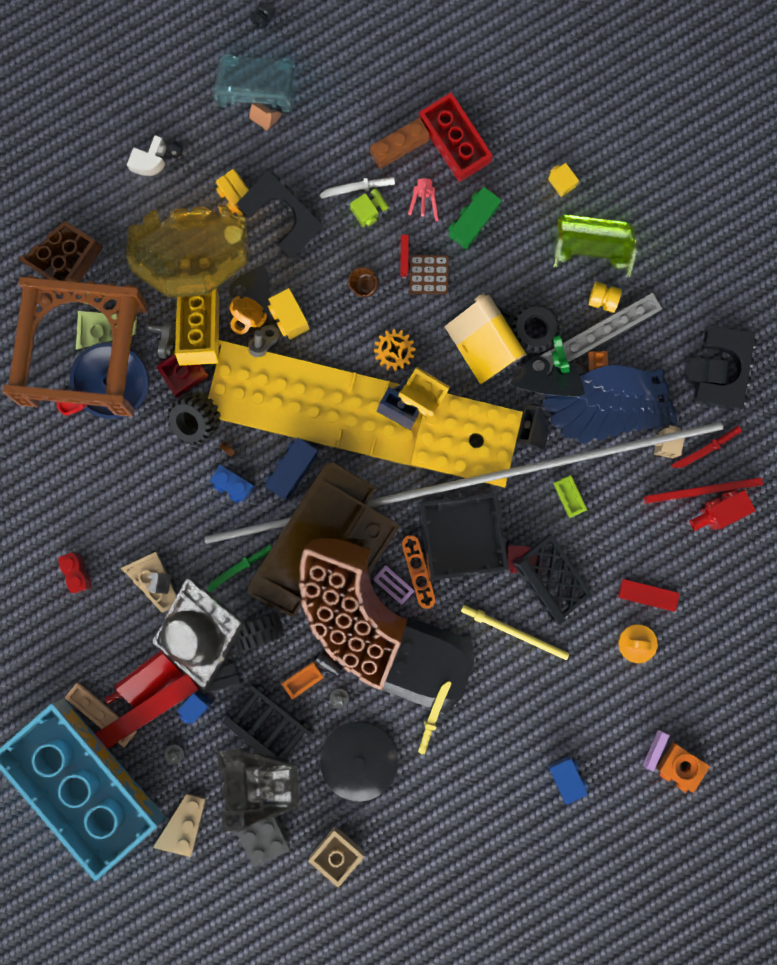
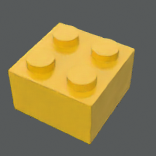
M289 288L269 298L270 305H268V308L275 320L279 319L277 325L283 336L287 335L289 340L310 330Z

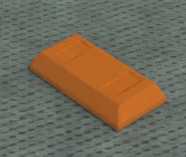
M312 662L284 681L282 686L293 700L322 680L324 676L316 664Z

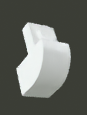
M154 136L148 153L133 148L127 163L130 171L143 176H152L159 173L165 166L163 159L160 158L166 150L163 139Z

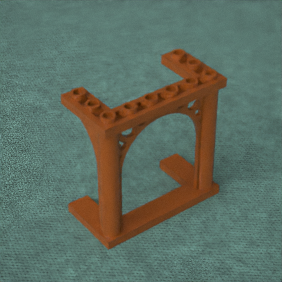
M28 275L26 278L20 277L19 286L23 290L9 384L3 385L2 392L19 406L38 407L39 400L107 406L114 415L134 417L135 409L124 398L134 322L138 313H148V304L139 289L133 285L120 287L113 283L99 285L93 281L78 283V281L73 279L58 281V279L47 277L46 279H39L32 275ZM56 294L60 296L64 294V297L62 299H57ZM95 298L102 299V301L100 303L95 302ZM115 299L117 301L113 309L105 310L104 306L109 300ZM80 302L97 308L108 319L113 339L105 394L27 387L35 332L42 318L53 308L65 303ZM37 303L40 307L43 308L41 312H37V310L39 309V307H37ZM116 314L117 319L114 320L111 316Z

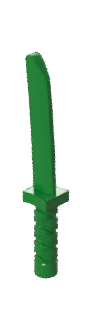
M271 544L249 557L242 558L243 561L213 580L208 591L212 592L246 567H251L253 562L268 555L272 548Z

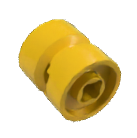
M596 281L588 305L596 308L603 306L605 311L614 313L618 306L622 289L614 286L607 288L606 284Z

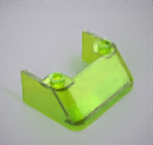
M568 215L558 217L553 251L554 267H558L559 261L564 262L571 259L572 254L610 259L613 267L618 269L626 268L627 277H631L637 252L635 231L632 225L623 222Z

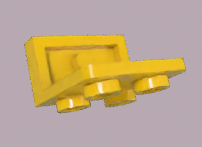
M416 367L408 382L400 391L399 396L404 403L414 405L422 414L433 416L450 387L419 367Z

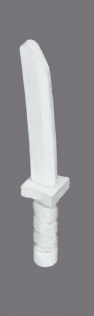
M390 177L368 181L367 178H363L364 181L326 189L320 194V197L326 198L363 189L369 191V188L395 185V179Z

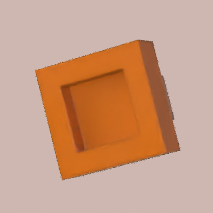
M608 351L587 353L589 371L608 366Z

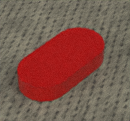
M56 402L58 410L66 416L81 411L87 406V404Z

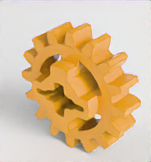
M393 329L392 334L385 331V337L379 336L381 342H375L378 348L374 349V353L379 354L375 359L376 361L381 360V367L387 365V371L390 367H393L394 372H396L397 367L404 370V364L410 365L409 359H414V355L411 353L415 352V348L411 347L414 341H408L409 334L404 337L402 330L399 334H396L395 329ZM394 338L400 339L403 342L399 343L397 341H394ZM387 342V349L382 352V347ZM391 344L395 349H398V357L394 352H391ZM408 350L406 357L402 359V353ZM386 359H393L396 363L389 362Z

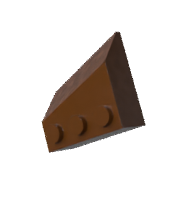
M64 221L48 234L43 242L33 246L28 254L22 255L18 260L45 278L52 277L58 279V281L73 279L80 283L103 247L94 239Z

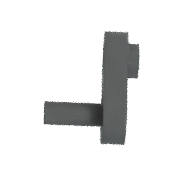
M167 321L164 326L149 324V331L162 333L158 346V356L162 359H168L175 354L176 322Z
M272 325L262 327L261 330L255 331V337L248 343L249 353L254 357L264 356L269 347L277 343L279 339L278 329Z

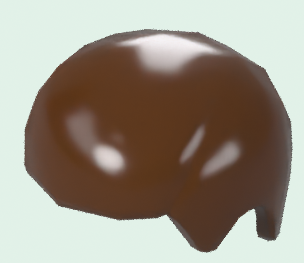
M357 267L348 277V286L356 295L365 298L370 297L376 293L379 286L378 276L367 267Z

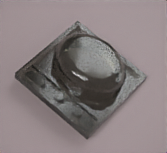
M187 578L152 643L205 689L209 688L245 622L193 578Z

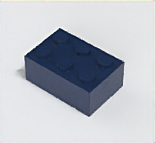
M297 438L296 441L293 439L289 443L287 454L285 457L282 455L278 459L276 470L274 473L270 472L265 479V482H267L265 487L288 501L320 454L318 450L300 438Z

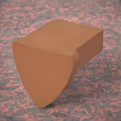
M256 100L251 105L249 118L268 131L279 120L282 113L276 109L270 110Z

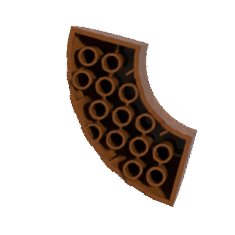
M320 538L312 540L304 549L300 567L302 606L310 621V627L316 638L320 639L326 647V652L334 660L337 659L346 671H351L360 677L359 680L382 690L400 645L407 619L389 610L375 594L368 575V558L371 550L339 539Z

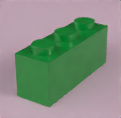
M484 186L480 191H475L471 197V204L463 207L459 220H454L448 228L450 230L449 238L466 250L501 205L502 200Z

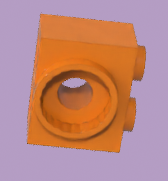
M672 742L656 769L661 772L659 776L668 782L671 779L677 782L676 787L685 793L687 790L694 793L710 766ZM683 761L688 762V767L685 770L680 769V764Z

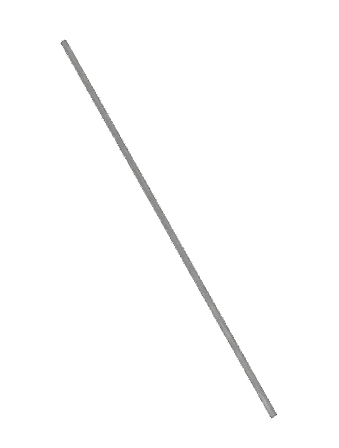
M717 422L369 500L367 505L370 507L380 506L723 430L722 422ZM290 518L205 536V543L208 544L285 527Z

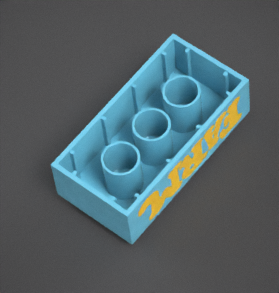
M65 699L49 705L0 748V770L94 881H97L166 818Z

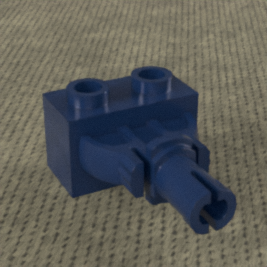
M403 380L399 386L387 389L376 412L411 430L420 412L414 405H408L401 400L399 393L406 384V380Z

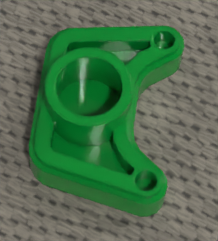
M555 336L553 338L555 351L551 352L555 367L560 366L562 373L570 372L561 336Z

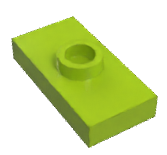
M571 475L553 483L569 518L587 511Z

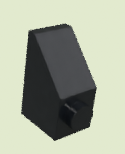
M524 405L516 443L529 448L545 450L549 429L542 407Z

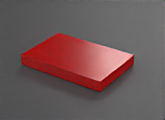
M161 650L114 687L135 708L185 674Z

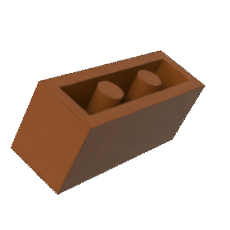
M418 118L371 145L370 154L379 169H382L429 141V133L421 119Z

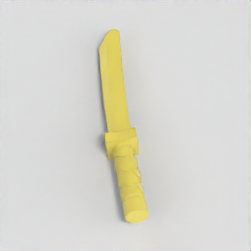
M450 681L441 686L428 721L424 722L425 731L418 752L421 754L426 753L432 731L436 730L435 723L451 686Z

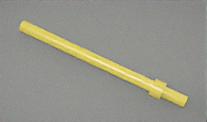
M464 604L461 608V612L474 617V620L480 623L485 622L565 660L569 657L568 652L494 619L480 609L475 610Z

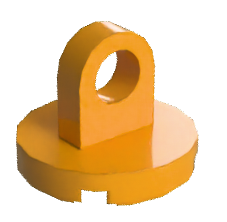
M236 296L229 306L234 316L230 323L232 330L237 334H245L250 327L262 326L267 318L266 312L263 313L262 306L248 297L241 299L239 298L240 296ZM236 321L245 324V327H239Z
M640 624L630 625L625 628L618 639L620 653L628 661L634 663H645L655 655L658 647L657 637L654 632L647 626Z

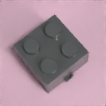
M274 808L238 825L236 833L253 867H257L290 850V841L284 831L285 826L283 822L280 823Z

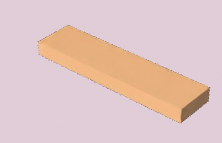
M79 682L65 696L66 700L101 729L120 717ZM134 731L118 743L125 747L137 731Z

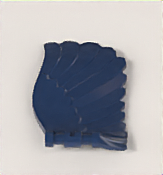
M620 365L603 366L580 376L585 394L582 396L571 397L544 394L547 396V399L543 401V406L548 411L553 412L551 423L555 427L562 429L563 437L569 439L577 438L579 444H587L594 438L601 441L609 435L612 437L618 436L623 430L629 433L633 428L639 431L644 426L647 429H651L654 426L656 428H660L662 425L667 427L670 422L674 425L677 423V414L668 396L670 393L668 384L663 377L665 375L664 369L647 372ZM656 377L657 384L653 385L651 378ZM657 396H661L662 403L657 402Z

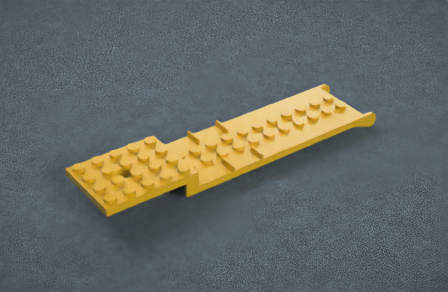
M219 340L221 349L208 399L211 398L213 404L218 406L217 411L221 415L219 419L222 421L462 478L510 469L523 414L521 411L446 393L433 416H427L420 412L411 430L376 412L389 387L393 389L400 384L266 352L262 357H254L249 353L248 347ZM475 433L481 435L483 445L480 448H473L469 444L470 435ZM508 477L484 483L505 488Z

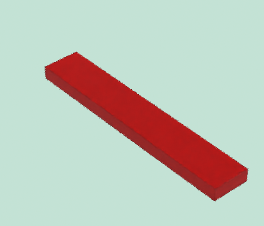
M760 477L644 496L643 499L644 504L751 488L763 485V479Z
M187 673L96 732L95 735L108 749L200 688L191 674Z

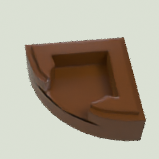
M222 441L219 445L230 457L234 458L237 455V451L225 441Z

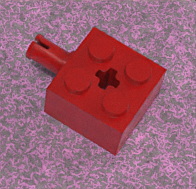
M738 489L730 490L722 494V499H712L704 503L706 507L701 509L703 514L689 520L692 529L697 531L706 525H709L711 530L722 529L755 512L756 510L745 490L738 491Z

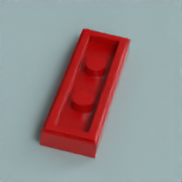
M622 579L618 598L676 612L680 593Z

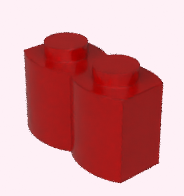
M71 552L59 557V567L63 574L66 575L65 581L69 591L75 594L90 589L91 579L88 573L84 571L85 565L81 555L78 552Z

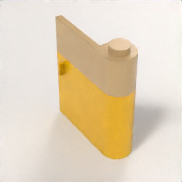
M484 293L474 299L475 303L445 326L480 385L526 355V352L491 296H485Z

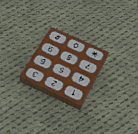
M410 255V294L448 295V256Z

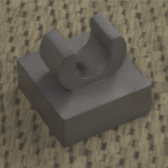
M152 572V574L148 575V578H151V585H147V588L150 589L149 592L169 593L170 574Z

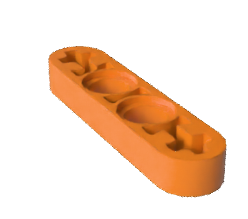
M407 536L403 539L402 547L417 600L422 608L429 609L435 604V596L431 582L428 579V572L420 543L415 536ZM407 539L416 541L414 551L419 550L420 554H413L408 557L407 553H411L409 547H405V544L408 543ZM418 557L421 559L422 564L419 568H413L410 565L412 558ZM418 576H424L427 579L424 587L416 585V578ZM429 587L430 591H426L428 597H432V600L429 602L430 605L426 606L425 603H421L424 596L423 593L418 594V590H424Z

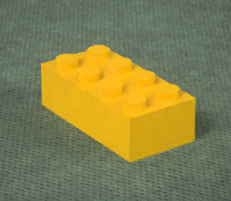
M216 285L177 287L175 355L179 365L218 363L220 297Z

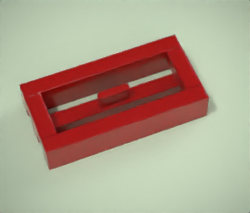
M401 235L400 277H408L409 235Z

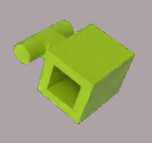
M377 188L370 192L374 197L371 201L365 193L350 203V209L362 227L366 225L371 226L377 221L378 211L376 208L380 206L383 212L389 209L388 204Z

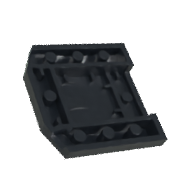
M408 616L400 645L382 690L432 709L441 686L450 681L451 686L440 710L441 713L446 714L461 700L475 663L472 640Z

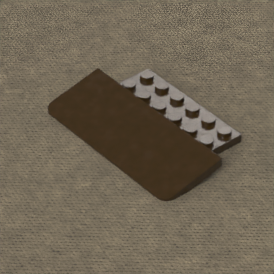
M336 463L324 465L249 583V594L266 605L294 618L302 606L300 567L304 549L309 542L320 538L339 539L371 550L368 558L369 575L400 527L399 523L367 505L377 487Z

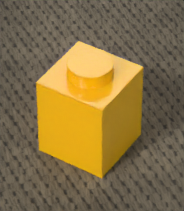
M566 163L562 166L558 164L550 170L551 173L548 180L561 197L577 187L579 180Z

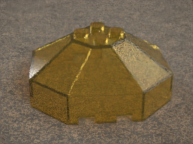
M218 205L221 217L203 206L192 208L193 213H188L187 208L174 209V211H171V216L160 223L157 210H152L143 217L144 222L137 226L134 223L128 229L126 257L130 270L134 275L168 298L208 295L248 264V231L245 218L240 215L235 217L232 215V210L224 205Z

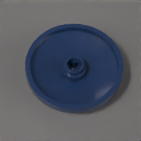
M112 342L93 344L79 354L70 372L72 391L105 394ZM130 348L124 398L136 410L146 397L149 387V376L141 357ZM87 405L84 408L87 412L100 418L116 419L124 417L114 415L107 406Z

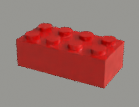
M452 92L419 112V118L427 129L429 137L459 183L491 163L492 153Z

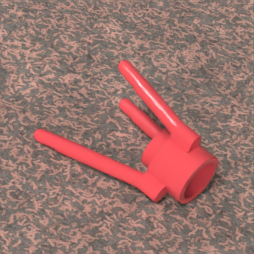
M427 178L418 179L417 186H414V194L408 215L412 214L418 195L422 197L421 216H424L426 198L431 195L435 221H439L435 187H432V180Z

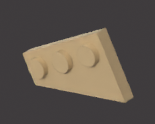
M157 552L121 568L162 613L181 605L171 581L168 594L152 593L147 588V585H151V578H148V575L152 574V572L167 574Z
M187 793L153 848L191 857L206 798Z

